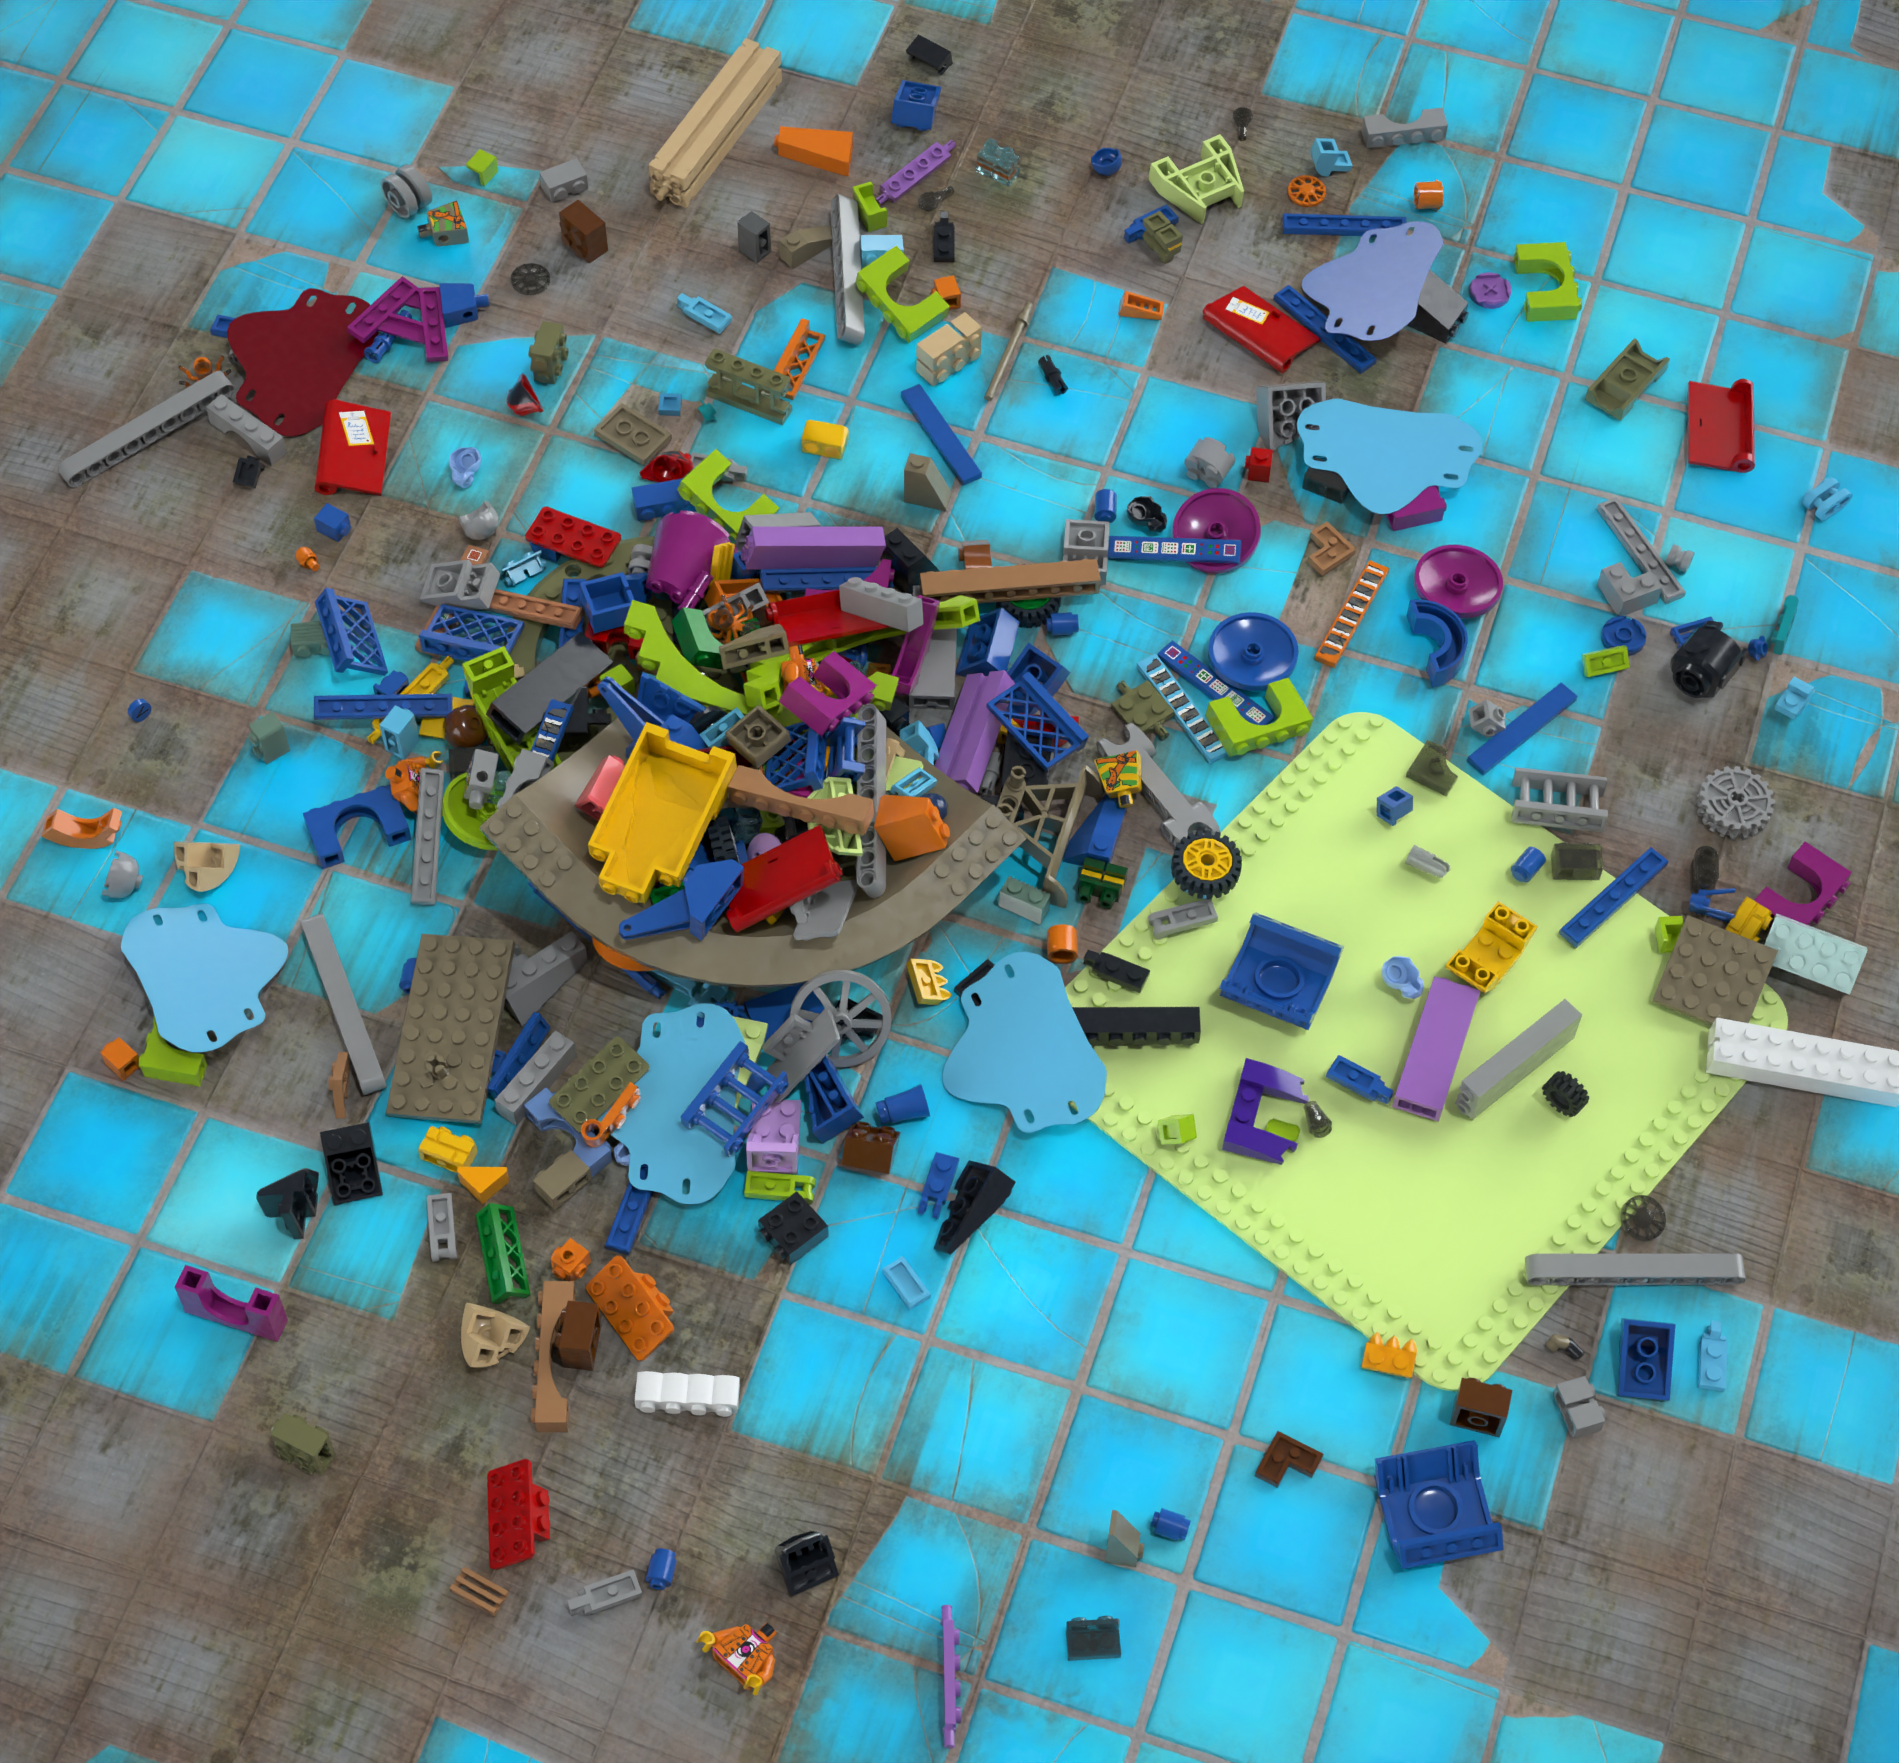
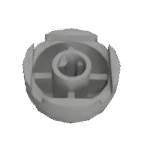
M116 850L114 856L118 857V859L113 858L104 887L109 888L108 890L103 889L101 895L119 899L130 895L134 888L139 889L143 875L139 874L138 862L131 855Z

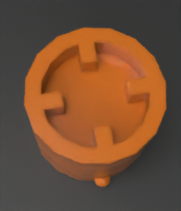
M1436 179L1432 182L1415 183L1414 204L1416 209L1436 208L1439 210L1442 208L1444 195L1441 181Z
M1066 924L1050 927L1046 933L1048 960L1056 964H1068L1078 958L1077 930L1075 927Z

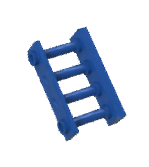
M843 717L836 730L829 733L827 736V746L830 747L828 765L824 772V780L827 777L851 778L853 786L864 774L865 764L857 763L854 760L855 737L865 727V721L857 720L854 717Z
M741 1041L738 1042L680 1116L682 1124L687 1128L691 1129L694 1124H700L726 1143L724 1151L728 1157L733 1152L737 1153L744 1144V1137L778 1094L782 1095L789 1085L787 1083L788 1076L785 1071H782L778 1078H776L750 1060L748 1046ZM739 1067L746 1068L771 1086L763 1097L734 1078V1073ZM724 1086H730L756 1105L748 1116L719 1097V1092ZM709 1105H715L741 1124L733 1136L705 1117L704 1111Z

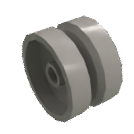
M405 164L398 168L395 174H389L381 180V190L388 204L399 216L405 219L417 213L418 209H422L432 202V194L428 184L422 175L411 165Z

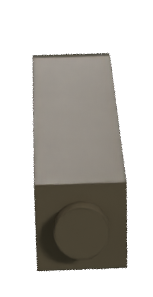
M910 453L904 468V502L946 511L952 492L930 457Z

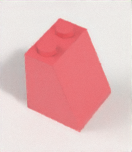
M610 755L602 759L574 806L599 822L625 768L624 761Z

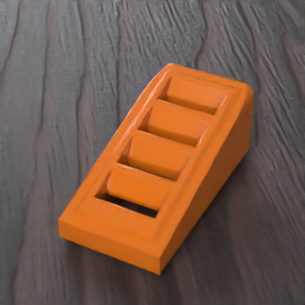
M1124 291L1120 300L1118 315L1162 320L1164 302Z

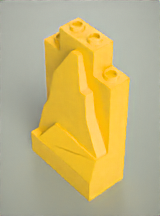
M646 722L588 843L590 855L594 859L601 862L606 860L598 877L600 888L604 892L611 895H622L632 903L641 902L645 904L657 879L666 886L674 885L680 887L710 820L716 819L729 795L728 785L737 769L735 754L715 746L712 747L709 754L670 740L669 730Z

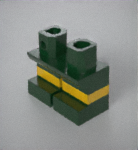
M1085 857L1078 883L1079 901L1090 903L1092 896L1101 898L1099 904L1101 907L1111 909L1115 902H1119L1127 881L1128 868L1107 863L1105 869L1104 861Z

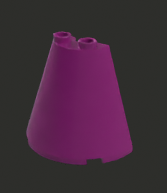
M681 510L677 514L668 513L660 520L656 527L645 587L658 594L666 592L670 595V599L673 602L681 604L688 593L687 589L694 584L701 570L708 572V577L710 576L714 545L731 543L728 539L729 533L714 520L696 512ZM736 544L734 548V554L738 552Z

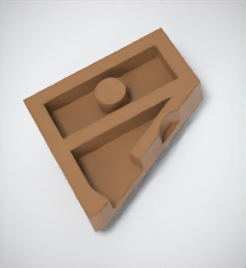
M338 1052L336 1062H332V1076H329L328 1080L329 1090H333L336 1118H346L345 1099H348L350 1079L348 1052Z

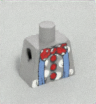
M475 749L467 769L463 795L465 799L469 800V807L473 809H481L483 803H486L493 787L498 760L497 753Z

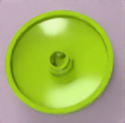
M467 772L457 776L447 786L442 799V816L446 825L456 837L473 847L492 851L498 850L480 831L479 827L497 811V803L504 795L508 776L495 772L491 793L481 809L469 807V800L463 797Z

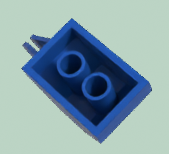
M605 677L597 685L599 692L606 699L633 739L626 748V758L629 759L646 722L669 730L670 740L693 749L708 748L691 724L673 714L659 718L625 691L611 677Z
M733 859L697 865L694 871L690 870L683 879L684 888L622 921L619 925L620 937L624 940H632L689 929L690 934L702 941L742 888L744 866Z

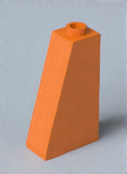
M780 126L779 135L775 134L774 146L778 147V156L839 175L849 176L853 151V132Z

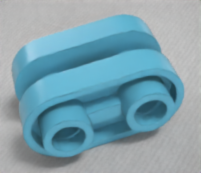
M1833 477L1825 478L1816 488H1810L1803 495V505L1809 510L1817 507L1815 515L1821 521H1825L1843 509L1850 502L1853 495L1846 488L1838 491L1840 483Z

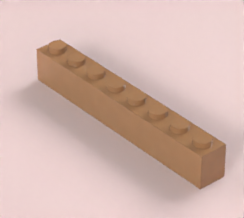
M1082 559L1078 561L1041 562L1028 565L1017 564L1014 566H994L990 568H971L940 572L929 571L920 573L919 588L921 596L941 602L962 595L977 599L978 604L1099 594L1101 580L1097 559Z

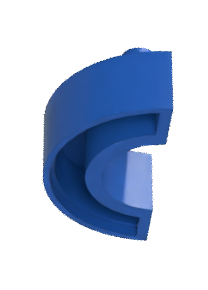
M1410 600L1407 619L1412 633L1430 636L1441 647L1437 652L1429 654L1426 671L1432 688L1443 685L1453 679L1462 667L1468 643L1465 625L1456 613L1442 604L1428 600Z

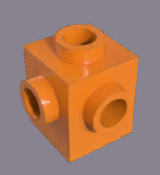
M571 1238L562 1247L556 1248L550 1259L553 1274L560 1280L566 1279L567 1281H575L576 1278H581L587 1271V1266L591 1263L589 1251Z

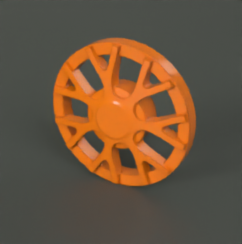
M1302 175L1291 180L1288 186V196L1299 206L1314 207L1324 201L1326 187L1320 179L1309 175ZM1297 189L1299 191L1292 193L1291 190ZM1315 192H1321L1323 194L1321 196L1316 194ZM1298 197L1303 198V201L1298 200ZM1311 198H1314L1315 201H1314V202H1310V199H1311Z

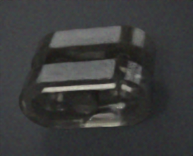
M1701 846L1695 852L1690 865L1691 894H1698L1699 889L1714 890L1718 882L1719 857L1717 851L1710 846Z

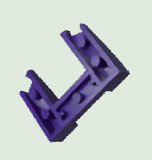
M1246 1058L1222 1150L1282 1165L1284 1160L1281 1155L1287 1149L1294 1153L1298 1143L1255 1128L1256 1115L1262 1093L1308 1105L1309 1097L1308 1095H1303L1301 1085H1304V1079L1280 1068Z

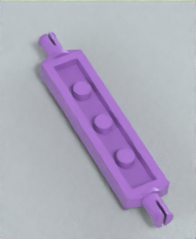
M950 140L944 146L938 142L934 143L880 185L881 195L875 198L878 205L881 206L887 200L895 203L949 161L951 157L949 151L956 147V143L953 140Z
M942 1605V1621L940 1625L943 1626L945 1727L942 1728V1731L944 1732V1748L950 1749L955 1748L956 1723H961V1707H956L955 1697L961 1696L960 1681H955V1671H960V1655H955L954 1645H959V1629H954L952 1606Z

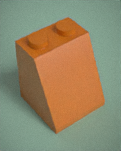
M895 795L881 796L874 828L894 861L946 848L948 837H950L949 827L946 823L944 824L938 808L933 806L929 798Z

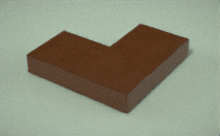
M1277 1431L1255 1473V1477L1277 1488L1288 1467L1312 1478L1324 1454Z

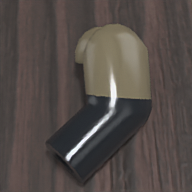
M1554 1334L1546 1342V1346L1552 1352L1563 1348L1576 1361L1585 1354L1570 1337Z

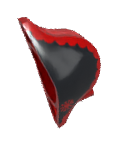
M522 373L513 388L509 390L507 405L519 416L543 412L542 405L529 380Z
M667 451L657 455L639 473L642 479L665 482L682 479L694 466L690 454L685 453L683 455L681 451Z

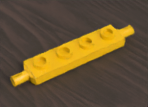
M447 656L440 664L431 662L400 694H435L450 679L447 669L454 663V660ZM375 719L372 722L375 730L366 737L371 744H374L382 736L380 724L384 719Z

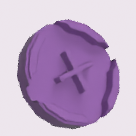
M1482 273L1471 281L1469 295L1477 305L1483 308H1500L1507 304L1510 299L1511 285L1506 278L1504 280L1497 273Z

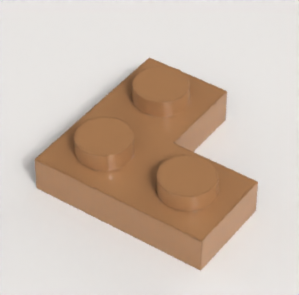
M1328 522L1323 523L1310 532V538L1321 549L1308 557V563L1322 576L1355 555L1356 548Z

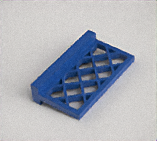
M325 588L314 602L335 672L343 673L348 668L385 676L388 673V669L367 602L336 596L334 589ZM338 604L345 609L344 612L339 608ZM354 608L361 609L363 616L360 613H358ZM349 613L350 615H352L357 620V622L355 623L346 614ZM343 621H344L347 625H349L351 628L348 629L346 626H344ZM361 623L367 629L368 633L364 631L358 624ZM354 630V631H355L356 633H358L363 639L360 640V639H359L355 634H353L351 631ZM349 639L356 644L355 647L349 643ZM364 641H367L373 647V650H371L364 643ZM358 647L368 655L367 658L357 650ZM354 656H355L361 663H359V662H354ZM369 659L374 660L378 666H375Z
M441 604L427 630L421 631L419 638L422 651L470 661L502 647L496 644L506 641L507 645L505 648L510 655L525 624L524 621ZM444 613L454 615V617L448 618L446 620H443L442 618ZM467 618H473L475 620L465 625L462 622V620ZM456 622L459 623L460 627L449 630L447 627ZM495 623V626L485 629L483 627V624ZM479 626L481 631L470 635L468 630ZM508 627L516 628L514 631L509 633H505L503 630ZM440 628H444L446 632L437 633L434 631ZM500 631L502 634L493 639L489 637V634ZM462 632L466 635L463 638L454 636ZM484 636L487 639L485 642L474 641Z
M1030 672L1024 674L1019 682L986 704L989 711L1045 771L1073 752H1079L1085 747L1089 735ZM1019 689L1025 695V700L1013 699V693ZM998 703L1009 704L1008 712L999 711L995 705ZM1012 704L1025 706L1024 714L1012 713ZM1028 707L1037 708L1040 711V717L1028 715ZM1011 718L1024 720L1023 728L1014 727L1011 724ZM1027 721L1040 722L1039 730L1027 729ZM1043 723L1052 724L1055 727V733L1043 731ZM1026 734L1039 736L1038 744L1029 743L1026 740ZM1042 737L1054 738V747L1042 745ZM1058 739L1067 740L1071 747L1068 749L1059 748ZM1041 751L1054 752V758L1047 762L1041 756Z
M804 722L785 727L789 731L791 741L793 739H796V741L791 746H788L790 743L788 742L767 760L766 778L773 785L781 780L782 782L776 787L785 792L809 785L812 786L814 791L823 789L828 732L820 736ZM803 730H807L802 736L799 735ZM804 743L807 744L802 750H797ZM782 749L785 750L779 757L776 756ZM792 754L795 755L789 762L786 761ZM802 758L805 759L802 764L796 765ZM780 765H783V767L778 772L774 771ZM790 769L794 770L787 777L784 776ZM800 774L804 775V778L795 780Z

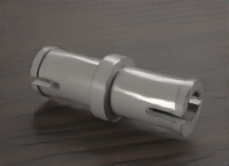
M999 752L991 753L978 790L980 794L983 791V796H991L993 794L995 783L1000 778V768L1004 761V756L1000 755Z

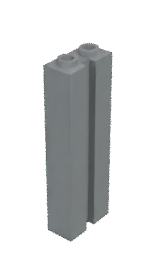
M913 585V596L918 597V595H921L920 588ZM957 628L933 631L929 652L924 657L918 684L909 694V708L927 709V706H936V709L954 710Z
M1566 999L1561 1001L1462 1080L1459 1089L1461 1092L1458 1094L1455 1103L1459 1111L1464 1115H1468L1472 1120L1573 1040L1582 1014Z

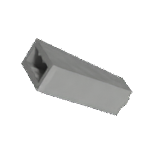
M811 512L745 515L735 544L738 552H740L741 548L746 544V536L750 534L752 526L820 527L821 524Z

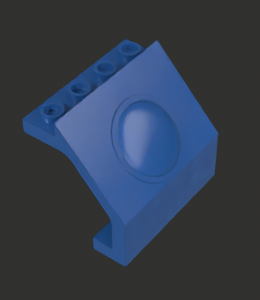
M1256 912L1252 914L1249 922L1251 923L1237 958L1228 976L1222 980L1219 996L1309 1030L1331 983L1344 946Z
M1475 1440L1375 1458V1484L1391 1548L1402 1569L1504 1550L1502 1527L1499 1522H1492L1479 1472L1478 1445Z

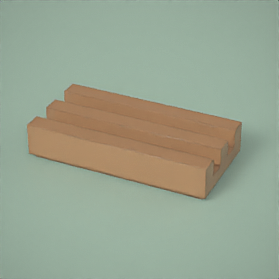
M463 1567L460 1576H457L456 1582L450 1587V1591L495 1616L508 1597L509 1592L470 1569ZM468 1577V1578H470L471 1580H473V1581L479 1583L480 1585L486 1587L487 1589H489V1590L495 1592L496 1594L500 1595V1598H498V1597H496L495 1595H493V1594L487 1592L486 1590L480 1588L479 1586H477V1585L471 1583L470 1581L466 1580L465 1578ZM463 1585L494 1602V1607L462 1590L460 1586Z

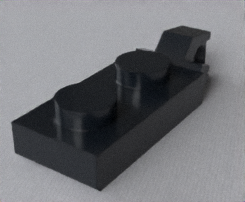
M940 211V222H935L934 262H955L954 222H948V211Z
M1087 950L1084 956L1083 964L1092 967V971L1097 973L1098 977L1141 993L1150 975V970L1109 953L1101 952L1099 954Z

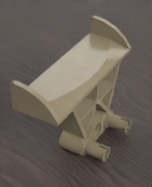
M1083 764L1077 783L1026 786L1024 780L1026 775L1025 769L1021 766H1014L1010 777L1007 778L996 808L1026 838L1019 847L1048 869L1042 892L1050 893V904L1066 908L1068 896L1056 878L1084 795L1102 799L1104 795L1103 783L1092 769ZM1071 799L1065 818L1048 814L1052 800ZM1047 800L1043 808L1039 801ZM1023 802L1033 817L1015 822ZM1042 829L1059 833L1053 854L1038 843ZM1036 831L1034 839L1028 835V833Z

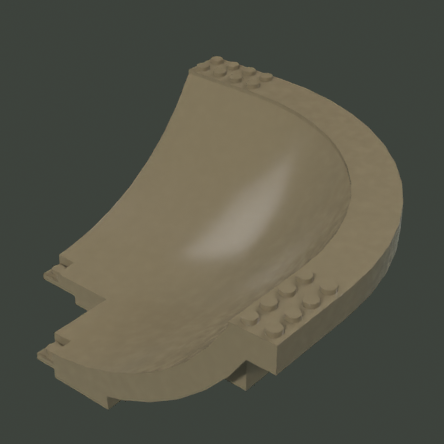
M619 718L615 719L593 739L549 773L514 794L479 827L480 831L552 905L577 927L606 947L641 965L675 977L711 985L743 988L787 987L805 984L811 978L821 973L832 970L855 971L899 951L927 933L953 911L1026 840L1022 833L994 805L956 783L886 726V739L891 738L900 742L899 745L905 750L903 758L921 761L923 770L937 779L936 786L924 794H939L948 803L947 815L942 820L944 824L948 825L950 830V837H948L946 848L898 861L893 860L886 848V889L880 897L871 898L859 886L841 932L832 938L818 937L808 941L795 940L793 933L798 923L795 914L791 913L790 907L786 908V911L772 925L764 919L737 933L731 926L726 911L730 909L728 905L727 909H725L702 941L690 934L689 929L624 940L619 935L620 923L653 906L650 895L645 904L641 902L632 903L622 895H611L600 888L598 877L606 860L601 862L594 859L590 855L588 843L598 822L574 806L602 759L609 755L616 756L623 760L624 765H626L628 758H626V748L633 739ZM756 825L739 832L737 841L744 840L746 852L751 840L758 835Z

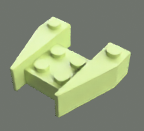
M1221 134L1203 141L1200 156L1202 161L1178 170L1168 156L1151 163L1148 180L1156 191L1200 224L1204 223L1206 208L1211 204L1230 197L1238 208L1242 205L1244 194L1242 182L1232 150Z

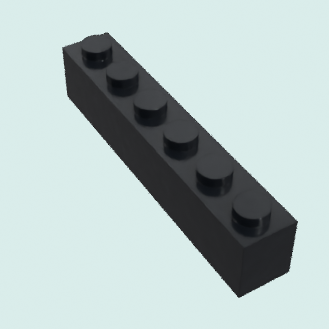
M1072 1007L1091 1046L1098 1044H1110L1112 1046L1122 1044H1134L1137 1046L1145 1044H1158L1161 1046L1183 1044L1189 1046L1199 1044L1200 1041L1199 1007Z

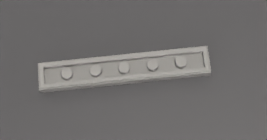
M1615 497L1598 504V512L1643 574L1651 571L1662 586L1660 597L1664 603L1668 604L1685 597V590L1618 498Z
M420 769L411 904L435 905L444 770Z

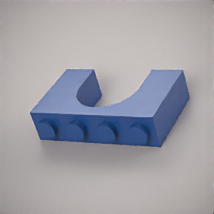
M391 785L379 786L374 790L358 793L353 797L334 801L329 805L313 808L303 813L307 830L322 869L345 862L337 839V833L340 827L352 818L368 817L377 821L383 829L389 847L412 840L409 826L399 801L392 795Z

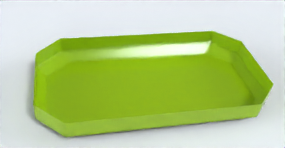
M1273 1118L1268 1121L1266 1131L1294 1142L1298 1139L1300 1128L1298 1125Z

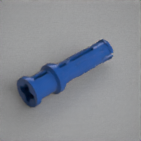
M401 310L400 316L412 319V315L408 311ZM388 333L377 335L374 338V343L364 350V355L372 363H379L382 359L381 356L391 349L392 342L397 336Z

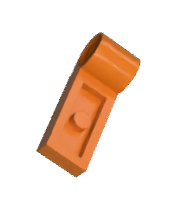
M631 1082L628 1084L601 1122L596 1119H589L583 1123L581 1133L588 1146H601L616 1128H621L626 1120L625 1115L630 1108L634 1109L641 1099L639 1088ZM593 1129L600 1131L596 1137L591 1138L587 1136L589 1131Z

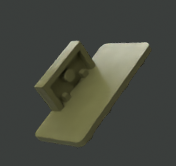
M617 1036L597 1055L591 1057L578 1073L573 1074L567 1083L549 1099V1104L578 1133L582 1134L581 1127L583 1123L589 1119L598 1120L614 1105L628 1084L631 1082L635 1085L650 1070V1066L621 1037Z

